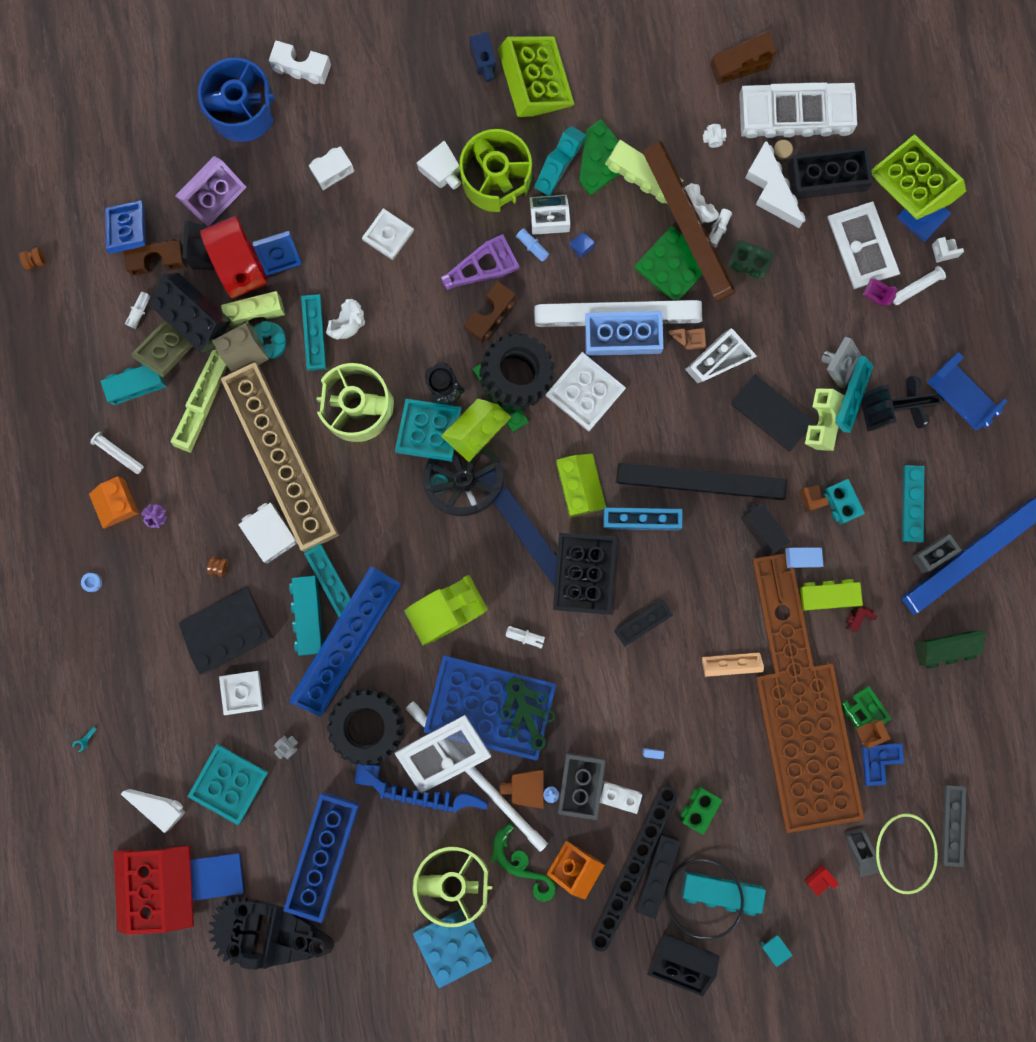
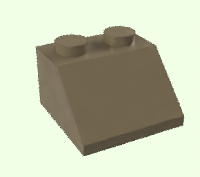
M247 323L213 340L220 358L232 373L254 362L260 365L269 360L253 326Z

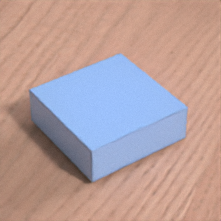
M643 748L642 755L646 758L663 759L664 751Z

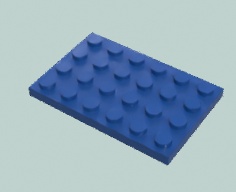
M443 655L423 732L430 734L466 715L486 748L538 761L540 750H534L530 746L531 735L524 718H522L519 725L517 737L510 738L506 733L518 709L516 698L510 709L511 716L509 719L504 720L500 718L499 711L503 708L508 693L505 687L511 678L521 679L525 687L530 690L545 693L547 701L544 704H538L535 699L523 695L526 703L545 711L551 708L556 684ZM513 684L512 690L518 691L519 685ZM540 694L538 696V701L543 702L545 697L544 695ZM503 710L501 713L502 717H507L509 714L507 710ZM549 713L545 715L546 720H548ZM531 714L539 735L544 737L547 722L543 718ZM511 728L509 730V734L511 736H514L516 734V729ZM462 730L446 737L469 743ZM541 739L535 740L536 746H540L542 744Z

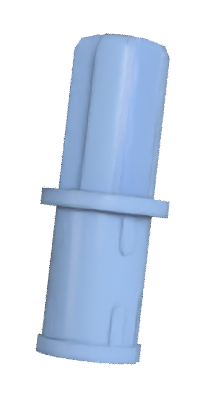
M525 228L518 232L516 238L527 247V251H531L540 261L548 258L549 253L538 243V239H534Z
M552 786L547 787L543 793L544 799L549 803L556 802L559 798L558 790Z

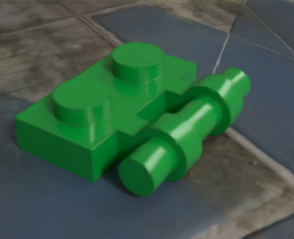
M869 686L851 696L855 701L854 705L851 706L847 700L841 703L844 714L850 717L854 723L853 727L855 730L876 719L882 720L883 724L892 719ZM858 710H861L866 717L862 721L856 714Z

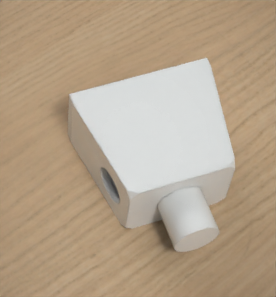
M445 141L417 162L418 170L439 188L444 187L447 183L453 190L460 186L461 181L457 178V175L460 173V166Z

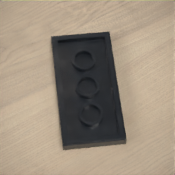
M756 374L731 403L734 408L789 452L808 431V426H812L814 423L813 420Z

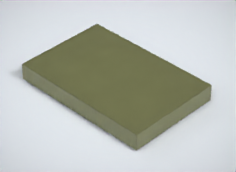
M164 320L131 354L132 358L161 377H164L193 345Z

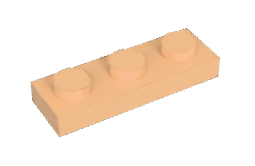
M760 653L702 657L705 677L757 673L764 670Z

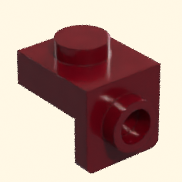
M866 606L855 608L854 612L850 613L846 619V629L851 632H857L864 617L876 620L878 616L873 614L874 611Z

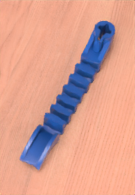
M357 764L354 783L373 786L379 792L382 799L400 800L401 803L409 802L412 805L418 804L425 808L432 807L434 810L441 809L444 812H457L466 806L487 810L488 802L466 792L458 794L453 805H450L452 791H445L444 803L440 802V792H434L433 801L429 800L430 792L424 791L423 798H418L419 790H413L412 796H409V787H402V794L397 793L398 785L392 784V788L387 787L388 782L383 781L379 777L380 765L369 764L362 766V764Z

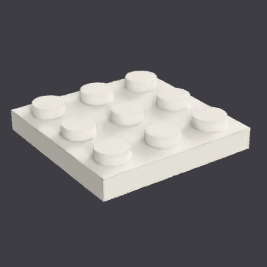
M582 352L547 392L546 397L590 432L624 392L626 387Z

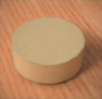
M787 140L778 141L773 148L774 156L779 160L788 159L793 151L792 144Z

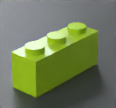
M854 579L842 580V584H835L834 581H825L821 586H815V582L803 583L804 587L798 588L803 611L863 606L860 582L854 583Z

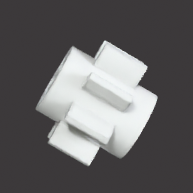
M720 124L709 125L703 134L704 143H709L711 148L721 146L727 137L726 129H721Z

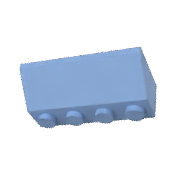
M662 311L586 313V355L661 354L663 351Z

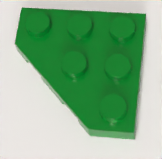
M602 119L586 129L587 137L584 143L579 183L590 197L621 175L612 172L605 165L619 141Z

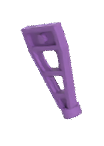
M501 234L481 245L450 272L441 276V280L448 291L456 286L503 277L518 270L519 265L504 235ZM485 254H491L496 267L491 270H482L478 264L479 259ZM473 264L477 274L467 278L464 277L461 272L462 269Z

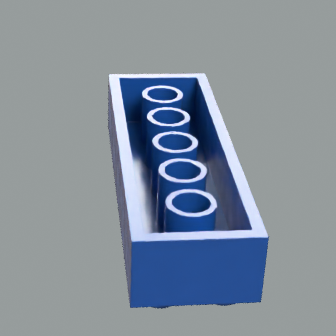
M327 792L320 794L283 910L284 912L319 923L323 922L361 803Z

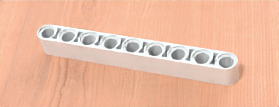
M698 300L539 304L534 306L535 326L537 327L585 326L586 313L662 311L663 324L699 323L703 321L702 302Z

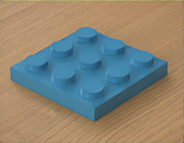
M461 908L440 918L443 921L452 923L467 920ZM474 921L458 927H444L432 922L413 932V936L438 988L492 962V958Z

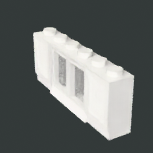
M855 83L742 86L739 93L741 136H746L747 138H756L757 136L773 138L784 135V137H793L795 135L810 137L820 134L821 136H830L832 134L847 136L852 134L857 126Z

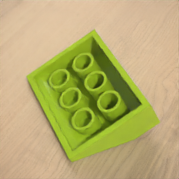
M554 36L507 37L498 48V52L517 117H534L574 105Z
M915 134L871 170L872 177L916 220L952 204L966 192L964 179Z

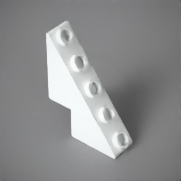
M765 141L745 179L764 188L756 203L757 206L800 228L802 223L806 221L805 215L802 211L800 212L797 206V198L790 191L789 181L782 174V167L774 157L773 147Z

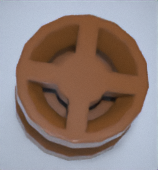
M211 556L207 566V574H217L218 577L224 578L228 569V559L223 558L219 560L217 557Z

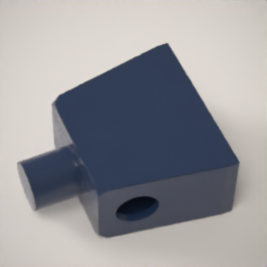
M487 31L471 36L469 48L477 74H483L485 82H490L495 79L496 60Z

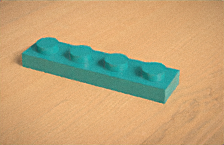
M321 295L301 296L307 371L327 370Z
M859 356L854 366L853 375L848 383V389L842 400L839 414L836 417V424L843 432L851 433L874 367L866 356Z
M903 466L902 542H924V466Z
M319 544L306 551L304 555L338 617H340L351 597L322 544Z

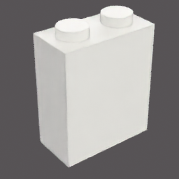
M272 503L262 504L258 507L256 513L246 515L241 519L242 522L238 524L264 563H270L297 544L292 530Z

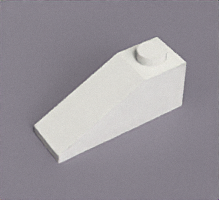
M131 789L121 793L125 799L164 833L170 831L185 814V811L182 809L183 806L176 800L173 801L172 799Z

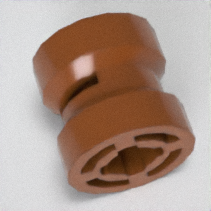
M39 247L33 248L30 252L22 251L19 253L25 270H31L34 266L41 267L46 265L44 254Z

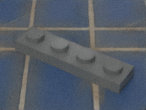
M944 785L941 865L964 867L965 786Z

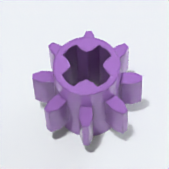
M149 504L148 508H145L141 514L145 516L143 522L151 528H159L167 520V517L164 516L166 511L160 505L152 506Z

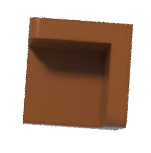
M818 485L805 487L800 490L806 512L829 505L827 498L822 497Z
M876 719L856 728L861 743L865 748H871L890 740L882 720Z

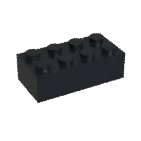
M868 147L792 155L788 163L792 195H795L797 199L864 192L873 184Z
M179 272L162 276L148 304L200 353L216 350L213 340L224 335L231 322L223 312Z

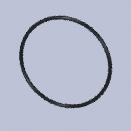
M697 859L683 864L673 873L666 889V904L672 920L683 932L694 938L702 940L721 938L735 928L742 916L744 898L737 878L728 868L713 860ZM697 862L715 864L726 870L738 886L741 898L739 915L735 923L720 935L703 937L692 934L684 929L672 914L669 904L671 883L676 874L690 864Z

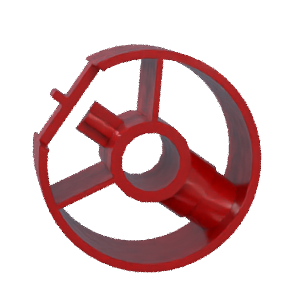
M237 215L200 230L209 258L224 288L232 299L268 284L267 277L253 244H250Z

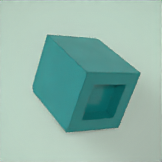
M778 935L765 944L763 941L759 943L776 967L793 956Z

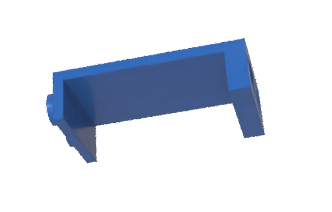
M958 352L927 382L975 431L982 426L987 428L994 421L992 417H997L1004 411L1002 407L1008 401L1004 399L995 404L957 366L964 358Z

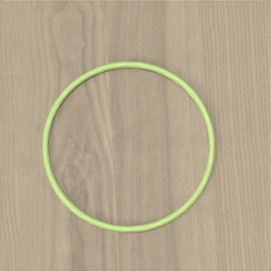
M897 815L891 818L880 832L876 846V860L879 872L887 885L899 893L913 894L924 889L935 873L938 861L936 839L928 824L916 815ZM900 817H912L923 823L932 837L935 849L934 866L929 878L921 887L912 891H902L894 887L886 879L879 859V847L883 833L890 823Z

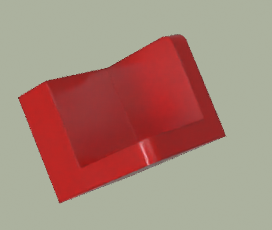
M822 865L804 880L817 896L829 886L834 889L839 885Z

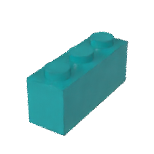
M143 364L138 368L125 369L124 373L118 375H108L106 379L101 380L106 400L113 406L167 387L164 377H161Z

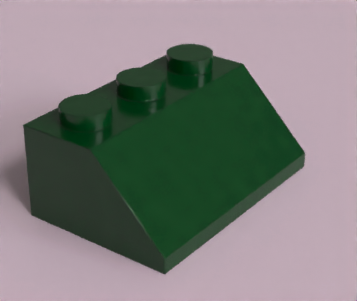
M968 631L914 642L919 665L926 666L928 669L938 667L940 662H945L948 665L958 663L957 659L964 658L965 661L977 659L976 655L983 654L985 631Z

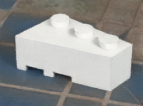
M731 328L714 341L685 370L697 383H700L757 356Z

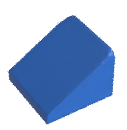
M582 232L569 243V246L582 258L595 247V242Z

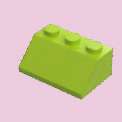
M477 399L441 437L470 462L505 426L511 416L498 404Z
M593 454L574 455L556 460L569 518L604 510L606 504Z

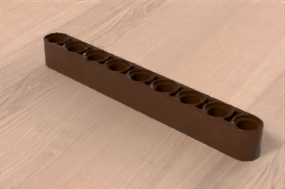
M661 141L656 142L643 150L644 157L717 302H720L735 294V288L666 148Z

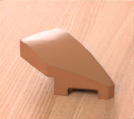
M705 328L669 331V335L687 350L707 348Z

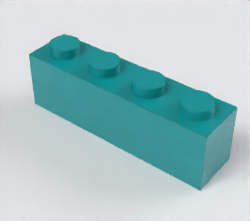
M316 576L292 578V583H289L290 594H293L294 602H291L292 614L295 613V621L292 624L293 632L297 636V640L294 641L295 652H298V656L318 654L324 644L318 578Z
M685 871L681 896L685 899V902L697 904V901L704 902L705 906L716 908L717 905L723 906L725 910L736 912V909L740 910V892L735 881ZM739 882L744 898V914L755 916L756 913L762 914L766 890L762 886Z

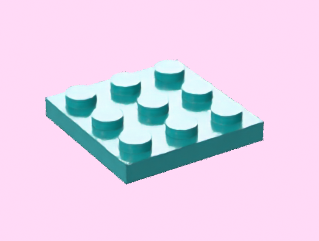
M406 399L395 453L452 461L454 448L441 436L461 416L462 407Z
M217 744L188 797L229 821L240 825L269 772Z

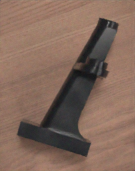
M909 376L907 378V397L892 399L889 385L879 386L864 393L861 401L867 431H875L896 423L895 412L905 410L911 411L917 428H925L930 420L929 416L925 414L923 407L942 405L944 398L939 393L919 395L921 379L916 376Z

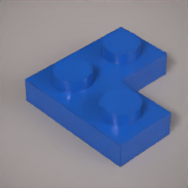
M902 743L878 744L871 748L861 746L866 786L886 785L885 765L904 764Z

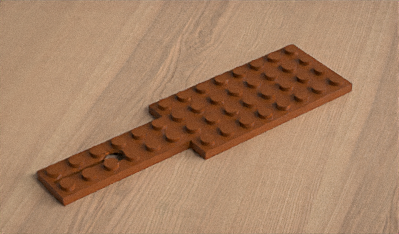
M786 553L752 559L774 671L773 674L757 676L755 679L785 832L792 833L864 820L833 663L813 665L794 568H787ZM779 605H784L789 609V616L786 620H779L775 616V609Z

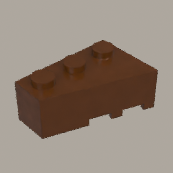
M770 31L726 51L718 52L713 56L710 65L717 85L770 69L777 52Z

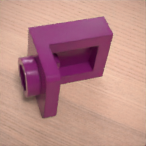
M871 278L862 296L879 306L891 305L895 300L898 288L895 286L888 287L877 279Z

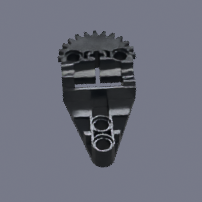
M236 897L235 901L233 898H230L228 903L226 901L222 902L223 908L220 906L216 908L218 914H212L216 921L209 923L214 927L213 930L209 931L210 934H214L210 942H216L213 950L220 949L217 956L219 957L224 954V962L230 959V965L238 963L244 969H266L313 957L318 958L331 953L334 948L332 938L297 915L284 912L283 906L257 899L248 900L245 897L241 902L240 897ZM265 915L269 918L263 953L256 952L259 933L252 931L245 933V931L260 930L262 917ZM320 942L323 945V950L320 948Z

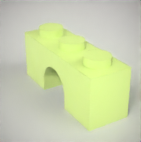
M277 291L221 305L223 313L231 320L228 326L230 329L239 327L244 323L249 324L248 321L253 318L264 317L268 320L285 315L282 300Z
M816 389L813 408L817 409L819 413V421L817 426H808L806 445L816 450L834 451L838 431L836 417L839 414L842 400L845 397L843 394L834 389Z

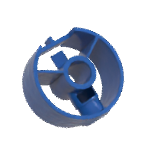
M227 58L214 63L203 74L198 87L200 110L221 136L237 142L251 141L266 133L274 122L271 114V102L275 101L273 94H270L272 89L264 72L256 64L242 58ZM257 81L265 86L266 104L252 118L255 111L254 104H262L261 93H251ZM221 85H223L222 88H221V91H217V89H218ZM210 112H230L237 120H249L237 124L224 123L213 118Z

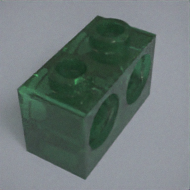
M738 240L728 266L734 271L748 273L752 278L763 279L774 253ZM737 255H743L745 257V260H739L737 258ZM754 262H761L763 267H757Z

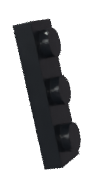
M662 599L614 630L623 646L626 647L672 617L673 614Z

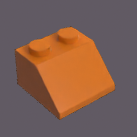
M119 476L99 484L89 493L103 529L139 514L126 480Z
M566 840L546 875L571 895L585 900L605 865L591 854Z

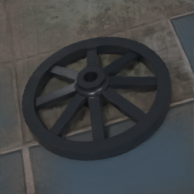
M487 446L479 453L488 457L492 464L473 474L471 473L479 453L468 463L465 470L462 469L454 449L453 462L457 470L456 473L436 465L439 459L430 458L423 472V486L430 502L440 511L453 516H470L487 509L498 498L503 486V469L496 454ZM496 469L494 486L474 481ZM432 471L454 481L431 487ZM456 488L447 504L440 501L434 494ZM471 488L488 491L490 494L481 502L476 503ZM462 491H465L471 506L453 507Z

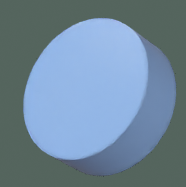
M87 573L81 579V586L85 591L96 592L102 586V579L96 573Z

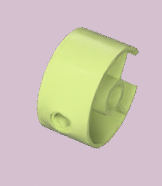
M347 363L331 369L321 379L323 383L322 396L316 398L318 402H321L320 412L317 413L333 434L346 441L363 442L376 437L386 428L393 414L394 398L376 371L362 364ZM355 374L369 376L377 380L384 387L385 396L364 394L360 388L348 386L345 377ZM342 379L345 388L340 392L339 396L331 395L330 406L341 407L342 412L330 426L325 417L327 392L333 384ZM361 398V403L358 407L348 408V403L351 399ZM366 415H381L378 421L366 430L355 433L341 431L349 418L357 420L364 418Z
M446 847L431 853L423 860L413 877V896L420 911L430 921L444 927H458L477 919L488 906V889H493L492 886H488L489 869L487 865L475 853L459 847ZM462 851L470 855L459 873L449 872L445 875H423L430 862L443 853ZM473 858H475L484 871L483 905L471 917L462 898L467 893L478 894L479 881H468L464 876ZM451 877H457L462 884L461 892L455 897L449 895L445 887L446 882ZM422 896L443 898L447 901H458L467 920L452 923L437 918L428 910Z

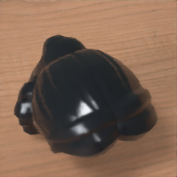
M439 362L434 367L426 370L425 383L434 395V402H442L445 405L453 403L455 399L460 398L464 393V387L457 383V378L448 364Z

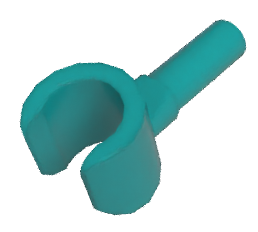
M93 726L83 739L75 741L72 747L74 748L80 743L81 749L78 752L85 750L88 747L89 738L95 733L97 728Z

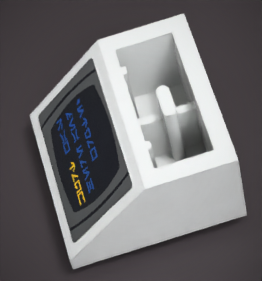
M567 195L530 197L532 235L570 232Z

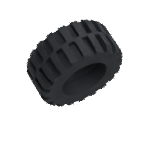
M511 333L509 337L506 334L500 336L499 340L491 343L482 359L479 376L482 377L480 380L481 386L486 387L484 392L487 396L491 395L493 397L492 401L494 403H502L501 407L507 408V406H512V410H518L520 406L522 409H527L530 405H536L545 396L554 379L555 372L553 369L555 364L553 360L550 361L552 358L550 351L546 352V346L543 343L539 344L537 342L538 339L532 337V339L528 338V334L522 333L521 336H517V333ZM509 358L523 360L530 366L533 372V381L527 385H515L509 382L501 373V362Z
M362 689L345 695L334 705L333 711L328 718L330 720L329 725H327V731L330 733L328 738L334 745V751L336 753L339 752L341 758L351 761L350 763L355 765L362 764V766L385 760L400 745L402 735L404 734V717L401 715L400 707L396 705L392 697L390 698L386 693L376 691L375 689ZM362 708H370L377 711L384 721V733L380 740L372 745L358 744L352 739L348 730L351 716Z

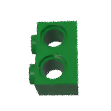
M699 786L698 789L692 791L688 807L684 806L682 809L680 821L704 835L722 799ZM702 796L709 797L707 805H700L699 800ZM693 813L699 814V820L696 823L690 822V816Z

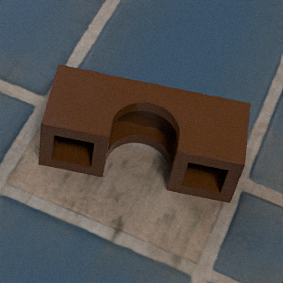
M169 239L164 243L150 242L146 246L123 251L125 269L131 276L150 273V262L158 257L162 258L163 265L168 270L187 268L186 261L182 258L183 244L176 239Z
M498 281L486 295L487 301L494 307L493 312L483 316L474 311L463 325L464 330L481 343L485 339H490L494 333L493 328L503 322L506 311H511L516 304V294Z

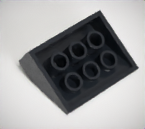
M559 533L553 610L614 615L619 538L617 536Z
M248 587L179 623L190 657L199 675L207 674L274 638Z

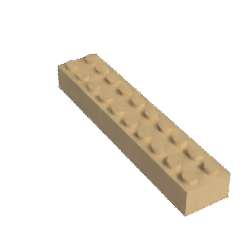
M254 362L220 378L300 550L306 552L319 544L340 536L261 368Z

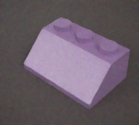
M213 156L175 196L209 227L245 190L246 186L221 159Z

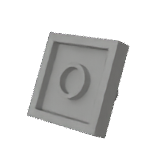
M848 337L843 339L836 354L825 351V355L822 356V362L829 364L827 371L836 385L845 389L853 375L854 366L859 356H862L854 341Z

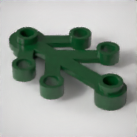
M511 678L506 683L505 688L508 696L503 708L499 711V716L504 720L510 718V709L515 698L518 703V709L506 733L510 738L517 737L519 725L522 718H524L531 735L530 746L534 750H542L546 746V739L539 735L531 714L543 718L546 722H552L555 719V714L550 710L545 711L526 703L523 695L535 699L538 704L546 703L547 695L543 692L538 693L526 688L524 682L519 678ZM513 684L519 685L518 691L512 690ZM540 694L544 695L545 697L543 702L538 701V696ZM503 710L508 711L507 717H502L501 713ZM547 713L552 714L551 720H546L545 715ZM511 728L516 729V734L514 736H511L509 734V730ZM536 739H541L542 744L540 746L535 745Z

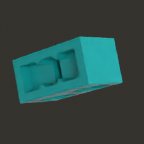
M849 479L823 490V498H827L832 509V517L839 525L865 514ZM835 489L842 493L841 499L835 497ZM843 507H847L850 510L849 516L843 514Z

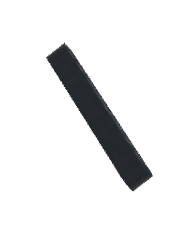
M618 463L616 483L786 500L787 480L628 463Z
M662 785L658 789L592 932L591 942L596 951L603 952L608 949L674 806L677 794L669 785ZM665 790H671L672 796L668 800L662 798V793ZM662 808L664 811L663 815L659 818L655 817V809ZM654 826L655 833L651 836L646 835V828ZM641 844L647 846V851L643 854L637 852V847ZM631 863H638L639 868L637 871L632 872L629 870ZM629 881L631 885L629 889L623 890L620 888L621 883ZM615 899L622 901V905L619 908L612 906V902ZM606 918H612L614 920V923L611 926H605L603 924ZM598 936H603L606 940L603 944L599 945L595 943V939Z

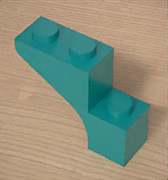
M570 126L563 132L557 148L547 156L534 188L547 196L553 194L570 162L581 150L587 137L585 133L573 126Z

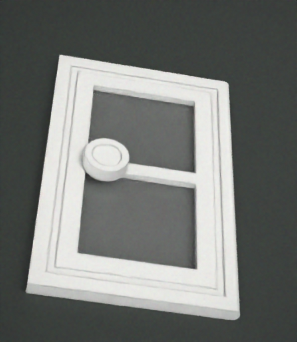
M873 201L827 217L853 289L866 286L871 278L881 281L900 274Z
M466 715L394 752L420 793L491 758L490 752Z

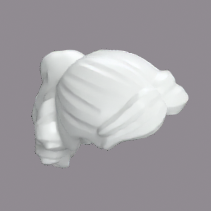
M690 183V185L685 187L702 223L712 222L719 217V213L715 210L714 205L705 203V198L700 194V186L698 184Z
M345 300V303L341 305L342 311L339 314V318L337 320H329L326 331L327 335L337 340L347 339L356 334L358 329L365 325L364 312L356 300Z

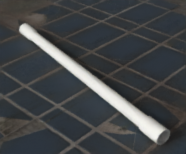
M413 701L405 709L417 722L425 727L427 716ZM448 738L438 741L456 762L466 758ZM474 766L465 770L540 852L548 845L546 840L521 817Z

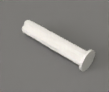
M940 266L935 267V270L897 292L893 303L899 305L937 281L946 279L945 272Z
M97 432L91 439L90 443L92 445L96 444L134 473L139 474L143 470V465L104 438L101 432Z

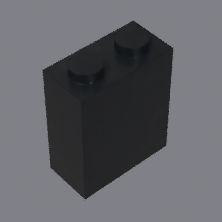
M764 503L760 506L755 504L743 512L745 516L741 518L767 556L776 553L790 543V540Z

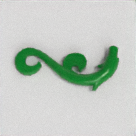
M508 823L504 829L498 831L494 838L491 862L497 861L505 871L517 877L545 881L549 889L546 892H540L538 889L539 883L535 882L533 885V895L540 902L551 900L556 893L555 883L543 874L524 870L529 863V858L524 851L515 850L512 853L511 861L518 860V865H513L506 859L503 847L508 846L507 839L514 829V826Z

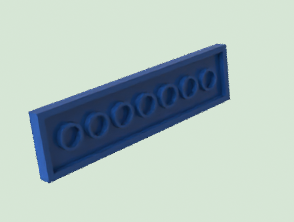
M372 566L369 568L289 699V702L319 717L322 716L401 586V583Z

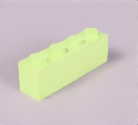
M619 140L605 165L612 172L623 175L626 181L640 186L643 192L656 196L659 202L667 203L644 155L622 140Z

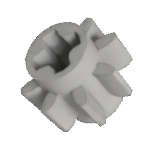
M284 735L275 743L274 746L277 750L274 754L279 759L285 757L288 760L297 752L298 749L295 745L298 742L293 736L287 738Z

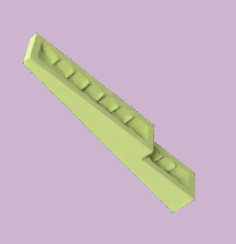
M212 350L185 405L187 409L170 441L174 447L189 453L193 450L222 382L220 378L224 377L228 368L220 358L217 350Z

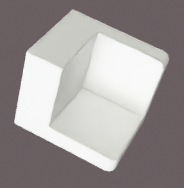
M945 237L938 238L932 244L936 262L958 258L964 253L963 248L957 249L955 239L946 240Z

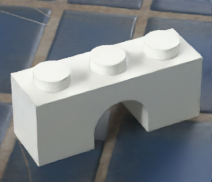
M275 41L269 58V63L275 72L279 74L287 73L296 79H307L313 84H325L331 67L327 55L310 51L307 60L297 62L295 61L296 52L293 45Z

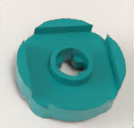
M263 321L254 327L268 358L276 359L280 357L287 345L286 334L282 328L268 321ZM265 337H272L270 345H263Z

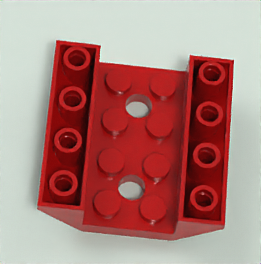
M190 845L174 846L160 850L134 851V849L114 851L117 932L126 935L166 933L194 927ZM143 866H146L149 869V875L147 877L143 876L141 873V869ZM144 907H148L151 910L149 918L143 914Z

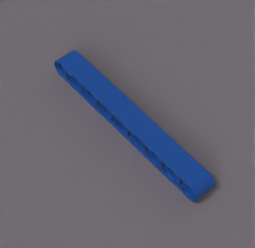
M1036 497L1028 500L905 594L901 600L914 615L923 610L1035 524Z

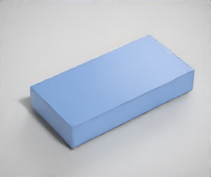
M822 548L785 549L787 568L824 567Z

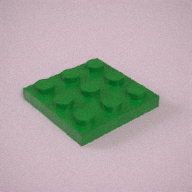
M673 226L663 234L634 266V269L670 301H680L703 276L685 237Z

